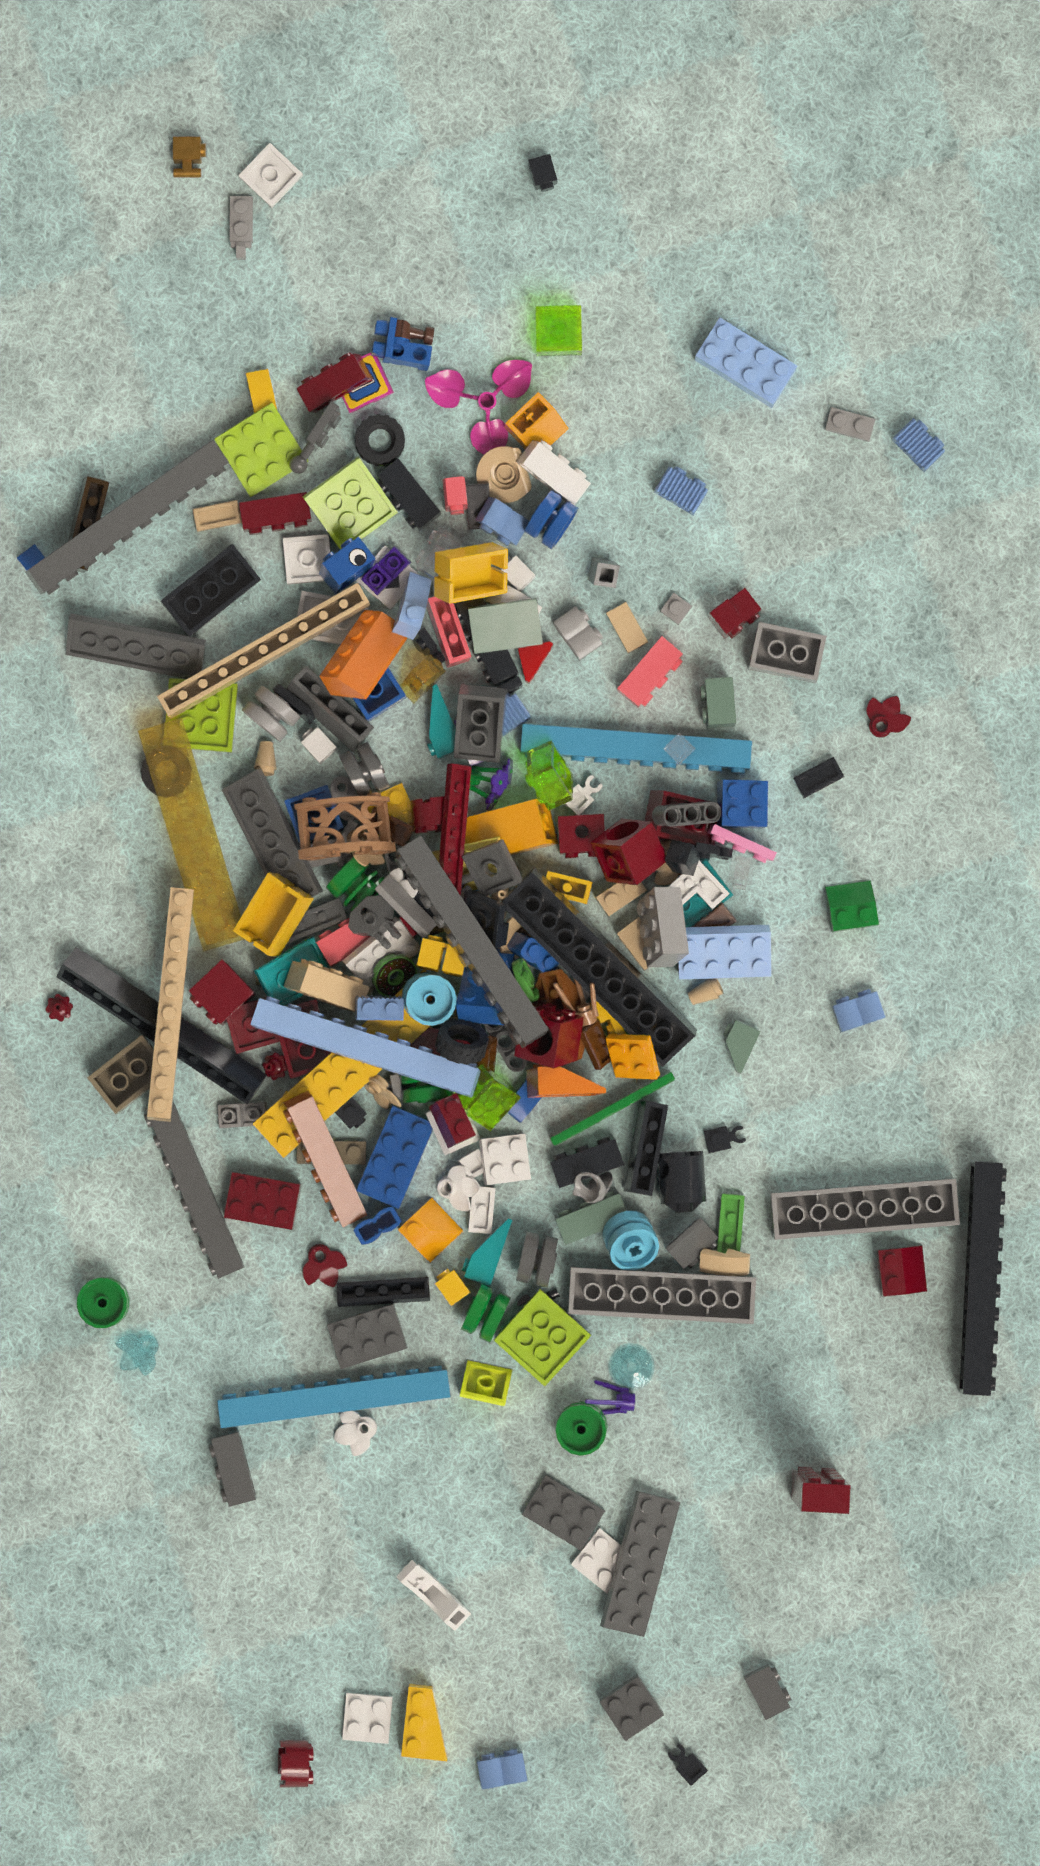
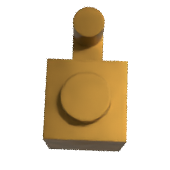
M173 137L174 164H182V168L173 169V177L201 178V168H192V164H202V157H206V143H202L201 137Z

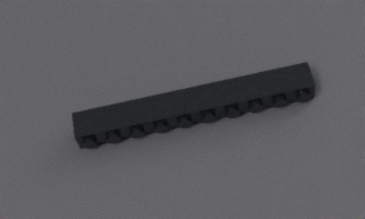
M76 947L64 961L56 977L155 1043L159 1002ZM181 1017L177 1058L248 1105L261 1087L267 1074Z

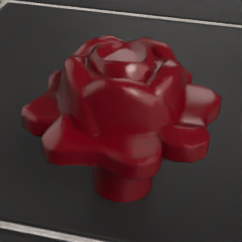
M56 994L54 998H49L48 1006L45 1009L47 1013H50L49 1018L57 1019L60 1022H63L65 1018H70L73 1004L69 1003L70 998L62 997L59 994Z
M277 1052L273 1055H267L265 1057L266 1062L262 1065L267 1074L266 1077H271L273 1081L279 1077H285L284 1071L288 1068L284 1056H280Z

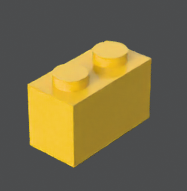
M547 871L546 879L566 899L588 904L593 882Z
M447 1268L436 1276L439 1281L435 1285L451 1306L471 1292L455 1269L450 1272Z

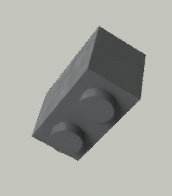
M766 1664L744 1676L765 1720L791 1708L788 1702L792 1699L786 1687L781 1690L777 1682L781 1678L775 1667L770 1668L769 1664Z

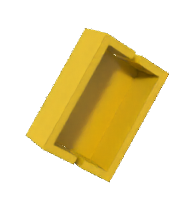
M490 542L435 552V573L438 576L434 577V597L451 604L507 593V573L491 566V564L501 569H508V549Z
M267 873L233 932L248 942H254L253 945L268 956H279L314 898L299 887H293L294 884L280 874Z
M428 935V939H422L417 962L418 968L439 972L443 950H446L442 967L443 974L457 977L463 976L465 966L459 959L460 953L456 947L452 948L450 944L443 943V939L437 936Z

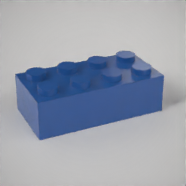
M392 1106L356 1191L400 1209L433 1132L430 1122Z

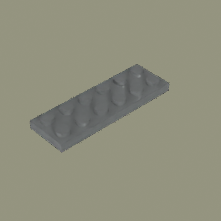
M71 613L68 622L65 655L188 679L203 670L206 640Z
M257 769L222 789L265 876L267 873H278L294 884L293 887H299L312 897L323 892L308 860L299 859L298 850H301V846L262 769Z
M636 1491L601 1619V1627L645 1637L678 1514L679 1501Z

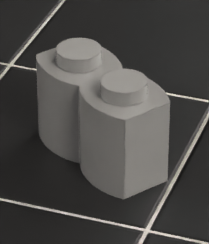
M574 607L554 621L553 625L580 661L602 645L600 640L603 637L596 627L593 629L587 622L590 619L582 608L578 610L577 607Z

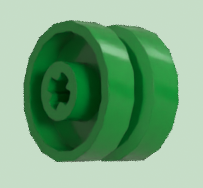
M400 1075L401 1083H415V1087L402 1091L403 1103L435 1102L453 1095L452 1091Z
M100 1277L87 1282L77 1296V1309L80 1317L86 1324L94 1328H108L117 1325L126 1317L130 1306V1297L127 1289L121 1282L109 1277ZM100 1299L107 1301L105 1307H101V1304L98 1303Z
M482 1283L477 1295L473 1296L465 1313L466 1319L461 1330L472 1334L480 1322L483 1326L479 1332V1338L490 1343L511 1297L500 1292L497 1294L493 1304H491L489 1300L493 1294V1288Z
M578 1401L564 1408L557 1420L555 1431L557 1440L563 1449L571 1454L583 1456L591 1454L600 1448L605 1440L608 1424L601 1408L595 1404H586L585 1401ZM583 1425L586 1430H583L581 1433L578 1431V1426Z

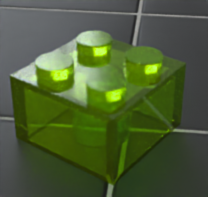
M581 305L535 306L536 356L582 355Z
M552 740L528 750L527 761H525L527 768L525 779L527 784L535 789L538 801L541 804L544 803L548 811L572 801L573 773Z
M481 1064L478 1067L481 1072L472 1098L458 1093L457 1095L467 1116L491 1131L521 1097L508 1081Z

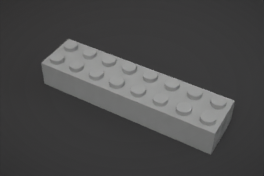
M956 1179L770 1193L774 1240L960 1225Z
M571 1267L568 1314L754 1324L756 1277Z

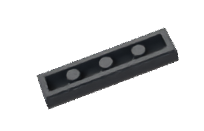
M429 1277L337 1283L338 1307L430 1301Z

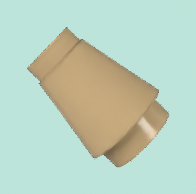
M270 741L260 742L254 769H262L265 776H273L274 770H277L273 742Z
M717 978L707 979L688 992L689 999L693 1005L719 999V996L724 994Z

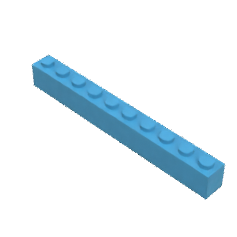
M523 724L521 753H525L526 758H539V755H548L550 760H562V756L571 757V761L584 762L585 758H593L594 763L606 764L608 760H617L618 765H630V761L640 762L639 766L653 767V763L663 764L662 768L676 769V765H685L687 770H699V766L708 767V771L722 772V768L731 769V773L745 774V770H750L752 741L532 724Z
M442 1365L428 1367V1372H419V1368L405 1370V1375L397 1376L396 1371L382 1373L383 1378L374 1379L372 1374L359 1376L360 1381L351 1382L350 1378L337 1379V1384L328 1385V1381L314 1382V1387L305 1388V1384L291 1385V1390L282 1391V1387L269 1388L268 1393L259 1394V1390L246 1391L245 1396L236 1397V1393L224 1394L222 1399L217 1400L221 1428L450 1398L448 1370L442 1369Z

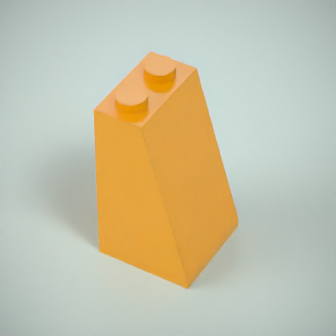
M533 799L467 817L465 844L500 836V840H504L511 855L559 844L548 799Z

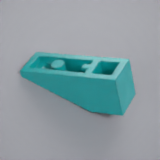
M436 684L433 685L429 730L431 742L427 746L431 756L436 755L439 760L454 754L456 729Z
M508 1218L471 1255L470 1259H465L462 1271L466 1272L465 1278L491 1286L512 1219Z

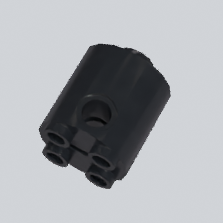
M703 1151L660 1153L658 1166L661 1204H665L675 1213L693 1212L702 1202H706Z

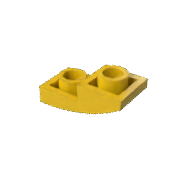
M264 369L246 373L254 413L271 402L277 409L269 370Z
M596 1001L599 1014L597 1019L600 1025L607 1022L606 1030L608 1035L626 1034L623 1027Z

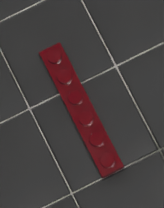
M450 763L447 764L439 864L461 896L464 861L462 856L465 849L471 766Z

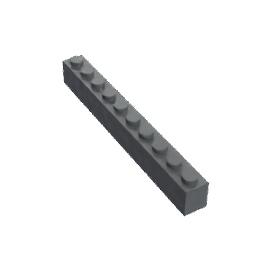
M212 440L25 571L26 575L40 594L47 592L50 595L60 588L58 585L60 581L66 579L68 582L77 576V569L83 565L87 569L97 562L95 557L101 552L105 556L116 548L114 543L121 539L122 542H125L134 535L132 531L138 526L142 530L153 521L150 518L158 513L159 516H162L171 509L169 505L176 500L179 504L189 497L187 493L189 490L195 488L197 491L208 483L206 478L212 474L216 478L226 471L224 466L229 461L215 441Z
M419 836L398 849L395 854L397 866L408 874L409 884L414 890L417 889L422 896L420 897L422 904L426 909L430 908L435 915L433 919L440 929L443 927L447 934L446 939L452 948L456 947L460 953L459 959L465 967L468 966L473 973L471 975L473 981L478 987L481 986L483 988L485 999L490 1006L494 1005L499 1012L497 1016L503 1025L507 1024L511 1030L510 1036L516 1045L520 1044L524 1048L545 1035L549 1030L423 838Z

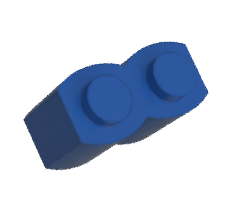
M515 932L507 944L511 953L524 959L529 966L543 973L555 970L559 964L534 938L521 932Z
M388 1207L379 1211L374 1218L359 1223L353 1231L361 1245H365L377 1240L382 1233L390 1232L401 1224L402 1219L394 1207Z

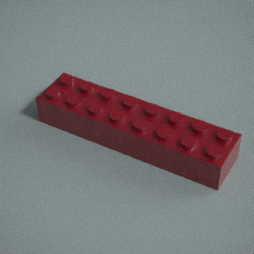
M799 1466L798 1471H792L791 1499L801 1512L849 1514L851 1485L834 1468H821V1472H814L812 1467Z

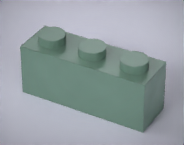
M614 1191L606 1193L604 1199L599 1202L579 1204L581 1209L572 1212L571 1208L559 1212V1218L555 1220L564 1243L567 1245L602 1231L610 1218L626 1211L620 1193L615 1195Z

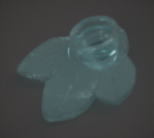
M127 1334L118 1339L115 1345L122 1351H125L120 1363L121 1370L139 1368L144 1376H147L154 1370L156 1366L155 1354L159 1349V1343L154 1336L143 1335L139 1337L134 1334ZM145 1342H150L152 1345L149 1351L143 1348Z

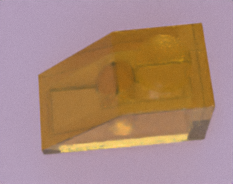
M430 654L411 670L400 687L409 700L415 704L440 680L446 670L441 662Z

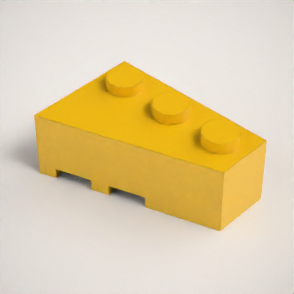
M409 1684L402 1757L448 1761L432 1686Z

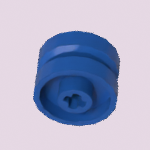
M552 490L538 505L524 531L533 538H536L546 529L541 543L551 550L563 536L579 509L572 503L566 502L557 511L562 497Z

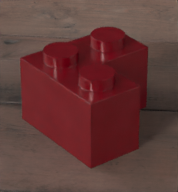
M744 588L731 599L725 600L709 613L708 619L724 639L727 637L733 639L742 632V626L745 623L751 625L760 618L758 613L762 609L747 589Z

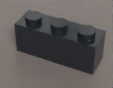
M399 458L377 474L379 479L378 485L384 493L389 492L393 497L391 503L398 511L403 510L407 515L405 520L412 529L417 528L421 531L441 515V511Z
M608 1136L597 1140V1146L589 1148L588 1144L575 1148V1154L567 1156L566 1152L553 1156L554 1161L550 1162L559 1188L573 1184L576 1176L581 1172L598 1175L624 1166L625 1164L616 1139L610 1140ZM582 1176L581 1181L590 1178V1176Z

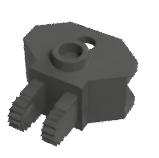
M381 895L366 897L350 913L348 928L353 934L375 937L385 949L391 947V943L383 935L387 930L392 937L396 939L401 937V933L393 925L395 923L393 920L394 908Z

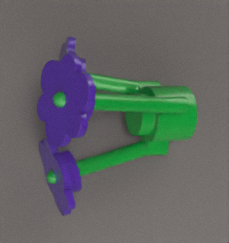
M508 759L507 764H504L503 768L479 767L475 765L471 767L469 790L486 799L487 812L493 810L504 789L507 788V785L511 784L513 760ZM481 772L496 774L492 777L483 776ZM481 780L490 782L492 792L487 794L475 787V785L478 786Z

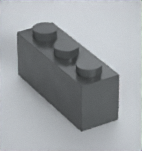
M240 1432L212 1438L209 1450L211 1457H216L218 1466L214 1468L217 1480H222L224 1489H220L223 1502H228V1506L231 1507L256 1500L257 1496Z

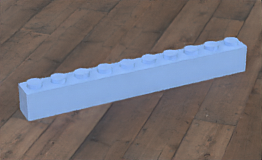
M268 996L266 1000L259 998L251 1021V1025L255 1028L471 1098L473 1096L481 1072L476 1068L477 1064H458L442 1056L432 1054L433 1050L427 1047L419 1046V1049L410 1047V1042L402 1039H397V1042L388 1040V1035L380 1032L372 1035L366 1033L367 1028L354 1025L351 1028L344 1025L345 1021L332 1017L331 1021L323 1019V1014L310 1010V1013L307 1014L301 1012L302 1008L289 1003L288 1007L279 1004L280 1000Z

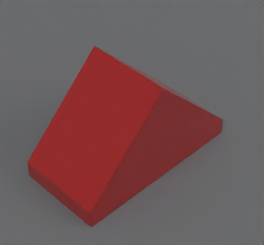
M548 641L541 645L518 648L527 684L531 683L553 647L552 642Z

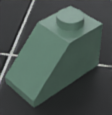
M735 1020L733 1024L728 1023L723 1035L727 1037L725 1043L735 1070L741 1074L761 1031Z

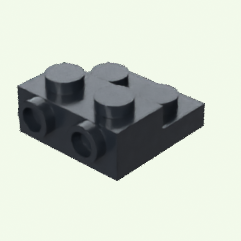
M471 889L464 891V902L495 949L506 945L509 923L504 922L506 904Z

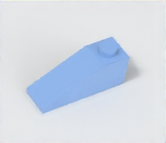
M412 572L409 573L392 629L393 633L412 640L415 638L421 628L426 611L431 579Z

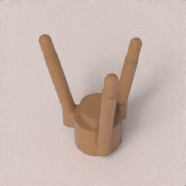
M575 980L581 1005L576 1007V1014L584 1017L583 1026L595 1023L597 1016H599L596 1006L594 983H590V1006V1003H586L581 985ZM554 983L553 986L566 1007L574 1010L557 983Z

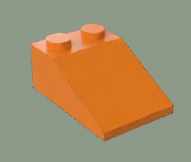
M534 1064L532 1069L526 1070L528 1098L596 1096L606 1093V1088L562 1067L553 1069L544 1065Z

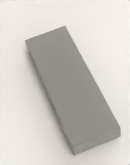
M389 874L375 888L422 938H425L436 926L435 921Z

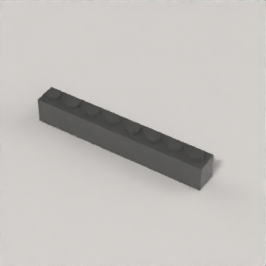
M174 1101L172 1104L171 1122L148 1120L147 1114H145L144 1118L148 1127L153 1126L156 1133L153 1136L154 1142L158 1149H163L165 1154L162 1157L167 1170L171 1169L174 1178H171L176 1191L180 1190L183 1199L180 1200L185 1212L189 1211L193 1219L189 1221L194 1234L198 1232L202 1241L198 1243L203 1255L208 1254L211 1262L207 1264L212 1276L217 1275L219 1279L245 1268Z

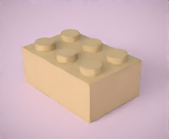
M304 959L301 960V963L292 962L284 987L353 1012H355V997L357 995L365 997L370 988L363 985L364 980L344 975L341 971L323 967L322 964Z

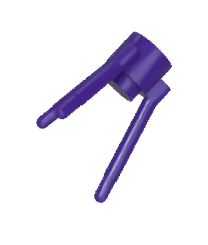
M594 1380L595 1384L620 1392V1394H616L615 1400L586 1399V1404L615 1405L613 1409L602 1410L605 1415L615 1413L627 1414V1411H634L635 1393H629V1388H621Z

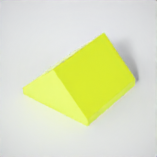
M467 1360L459 1397L505 1406L512 1370Z

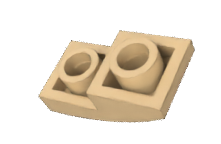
M703 1248L700 1253V1272L723 1276H745L749 1274L750 1254L728 1249L726 1253H721Z

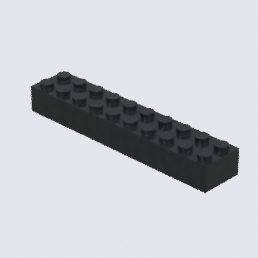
M536 867L523 878L521 883L517 884L507 893L505 899L501 900V903L506 904L505 910L589 994L590 983H594L596 1001L630 1035H650L656 1060L662 1067L696 1036L697 1029Z
M971 1162L959 1393L964 1395L991 1396V1391H995L996 1377L992 1376V1368L997 1366V1354L993 1353V1346L998 1344V1331L994 1330L995 1321H999V1307H996V1298H1000L1001 1285L997 1283V1275H1001L1002 1261L998 1260V1251L1002 1252L1003 1238L999 1237V1230L1004 1227V1214H1000L1001 1205H1005V1191H1002V1182H1006L1007 1169L1003 1168V1163Z

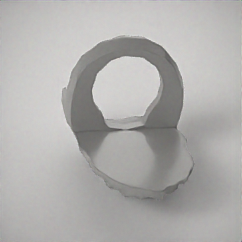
M589 1172L579 1173L574 1180L573 1195L583 1198L587 1203L603 1200L613 1181L612 1174L605 1172L597 1176ZM582 1176L593 1178L586 1187L581 1182Z

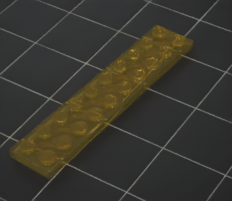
M183 718L138 730L184 888L194 889L192 915L203 952L245 940L233 932L241 918V914Z

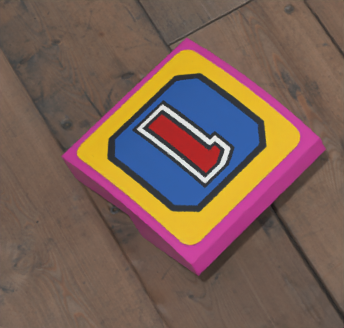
M371 353L361 357L373 379L342 397L349 413L356 412L394 393L378 357L371 355Z

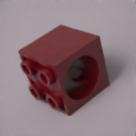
M621 818L590 842L607 882L637 886L666 863V855L656 834V828L649 821Z
M223 959L189 990L192 994L189 999L198 1008L203 1006L208 1011L205 1015L214 1025L219 1023L222 1026L227 1023V1018L243 1003L249 1002L256 995Z
M543 1003L542 1006L534 1007L551 1030L553 1043H551L546 1033L524 1048L520 1044L516 1045L514 1056L553 1069L577 1061L584 1017L577 1015L574 1010L557 1009L556 1005L551 1003Z

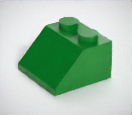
M871 880L825 887L832 932L879 925Z

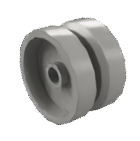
M261 685L255 693V697L264 706L261 708L256 703L248 701L242 711L276 740L281 742L288 733L287 729L279 723L280 719L287 725L294 726L301 717L290 708L291 706L285 700Z

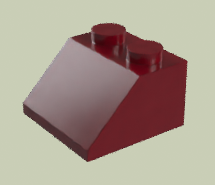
M923 1245L876 1250L882 1297L927 1292Z

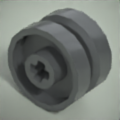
M368 742L357 747V753L361 759L358 763L350 751L339 756L358 796H367V794L372 793L367 783L370 780L379 792L390 787L384 775L386 772L377 754L373 753Z
M527 1232L516 1281L528 1283L531 1279L532 1270H536V1285L548 1288L550 1275L553 1274L557 1253L555 1252L558 1238L547 1236L544 1238L542 1249H537L539 1235Z

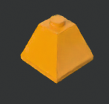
M433 1198L426 1202L398 1229L430 1263L463 1232L459 1225Z

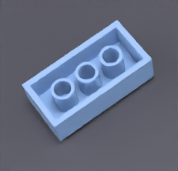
M722 318L718 319L695 355V361L770 408L774 406L797 369V365Z
M769 925L686 927L689 954L678 962L679 979L771 977V931Z

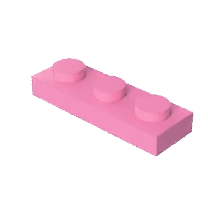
M711 824L707 832L713 835L712 840L723 845L726 841L733 845L732 849L743 854L748 851L754 854L753 859L762 863H766V860L773 861L777 853L715 824Z

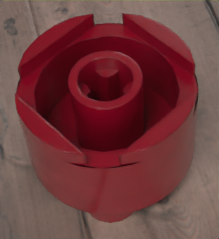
M444 796L430 797V799H425L424 801L423 799L411 800L412 823L415 828L414 834L427 833L428 831L441 832Z
M279 1740L281 1747L278 1748V1774H281V1780H278L279 1788L308 1787V1784H313V1770L309 1766V1761L314 1759L312 1744L308 1743V1740Z

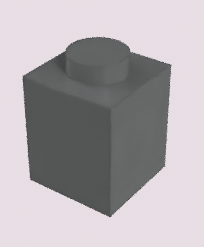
M592 557L587 580L593 585L616 588L620 565L612 560Z

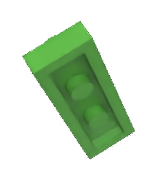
M721 1194L717 1252L726 1253L728 1249L736 1251L741 1249L744 1195Z

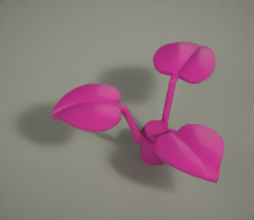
M510 360L498 365L492 374V380L499 387L493 393L483 392L479 396L462 393L465 387L463 377L457 371L448 369L426 377L425 386L431 399L444 408L456 407L459 404L460 397L477 400V406L486 412V422H478L473 426L470 440L473 447L484 455L493 448L506 446L508 440V431L504 428L505 423L500 419L490 421V410L495 407L497 402L495 396L500 390L509 398H518L524 395L530 385L532 363L524 360Z

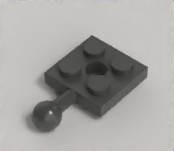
M330 402L307 437V444L300 455L294 456L290 460L289 466L294 473L301 474L306 471L308 466L307 459L313 450L316 451L318 447L323 448L329 439L327 435L331 427L335 429L342 419L340 417V408L334 402Z
M503 839L462 856L469 873L462 875L461 890L464 884L474 881L480 894L488 896L523 881ZM489 863L497 868V873H492L489 870Z

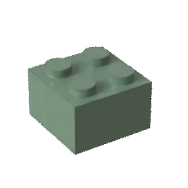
M733 677L705 679L704 685H700V700L705 701L706 707L702 708V724H707V729L735 727L736 710Z

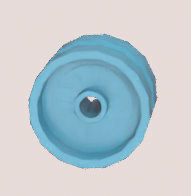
M422 972L415 974L406 982L402 990L405 1011L410 1017L423 1025L434 1026L441 1024L450 1018L455 1010L457 998L454 988L449 981L436 973ZM431 995L433 997L432 1001L426 1002L427 996Z
M624 1211L610 1218L604 1226L602 1233L603 1241L612 1262L618 1268L638 1270L646 1267L658 1255V1238L653 1231L650 1220L645 1214L638 1211Z

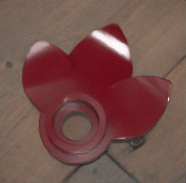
M898 696L890 697L883 701L882 704L877 699L872 698L866 708V713L871 720L869 723L870 732L878 738L886 737L890 732H902L911 721L910 716L900 714V700ZM878 722L884 723V730H878L876 724Z
M314 1245L308 1253L309 1261L303 1267L304 1280L307 1285H311L320 1279L325 1285L335 1287L339 1276L338 1269L348 1266L344 1255L338 1251H330L326 1245ZM317 1251L324 1253L322 1260H318L315 1257Z

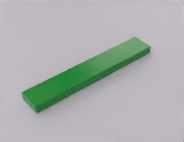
M672 1072L666 1074L550 1138L551 1142L555 1146L675 1081V1077Z

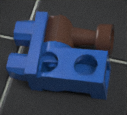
M390 317L389 321L377 320L374 334L386 336L385 343L373 342L371 355L383 358L382 363L418 368L421 371H427L430 366L432 346L428 345H432L435 328L426 326L424 330L411 327L408 321L397 320V318ZM410 338L423 339V344L425 345L411 343Z

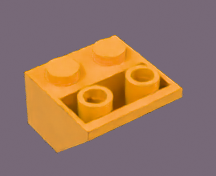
M539 392L504 425V428L525 450L532 440L538 442L543 440L551 446L569 429L554 407Z

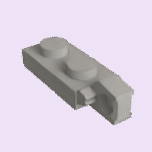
M230 196L231 248H236L237 260H246V248H251L253 243V196Z

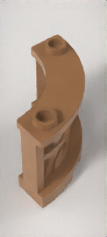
M379 792L367 794V796L337 797L316 800L313 797L302 799V803L294 805L295 810H297L301 850H298L299 859L315 861L340 857L341 853L353 852V855L376 856L395 852V842H391L387 802H390V798L381 796ZM353 805H362V806H361V808H360V810H359V809H357L356 807H354ZM369 806H376L377 822H370L375 813L371 814L368 812L367 808ZM328 807H334L329 813L326 809ZM318 811L320 813L318 818H311L314 823L320 824L319 827H309L307 812ZM343 811L353 815L362 823V826L353 832L350 842L345 843L340 832L328 828L334 818ZM377 827H378L379 836H378V834H377V832H376V830H375V828H377ZM364 830H367V832L363 833V835L366 837V840H359L358 834ZM309 832L316 833L312 847L310 844ZM327 833L335 836L336 842L328 843L327 839L330 836H324V834Z

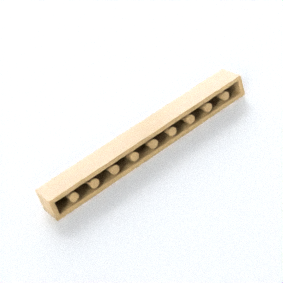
M356 583L157 697L168 717L172 719L368 608L370 603L359 583Z
M170 888L147 1112L148 1120L171 1122L194 889Z

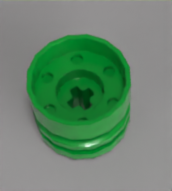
M354 857L326 886V889L335 898L342 896L344 893L348 895L343 903L344 907H347L353 901L355 902L350 912L366 897L378 896L379 893L375 888L384 879V877H381L374 883L373 880L379 872L376 870L367 876L365 872L370 863L366 867L362 866Z

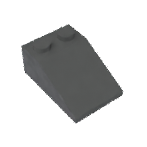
M461 684L458 694L454 758L500 762L507 689Z

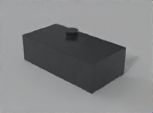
M231 544L160 602L186 635L191 637L260 582L261 579L236 547Z

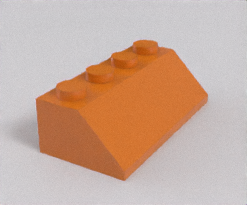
M363 611L319 676L330 695L358 699L368 698L407 640V637L392 632L395 623L393 618L381 611Z

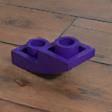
M394 546L361 580L376 595H379L412 562L397 546Z

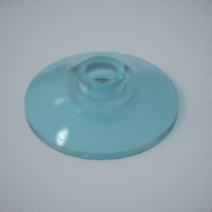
M622 1345L610 1357V1376L622 1388H629V1390L642 1388L653 1377L655 1369L654 1359L651 1353L641 1345ZM629 1363L636 1364L635 1371L627 1369Z

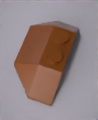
M562 969L540 973L534 987L539 990V999L533 1002L532 1005L539 1007L543 1003H551L556 1005L557 1009H568L553 986L554 983H557L574 1010L577 1011L576 1007L581 1005L576 985ZM549 1029L547 1036L551 1043H553V1036ZM581 1039L577 1060L582 1059L585 1049Z

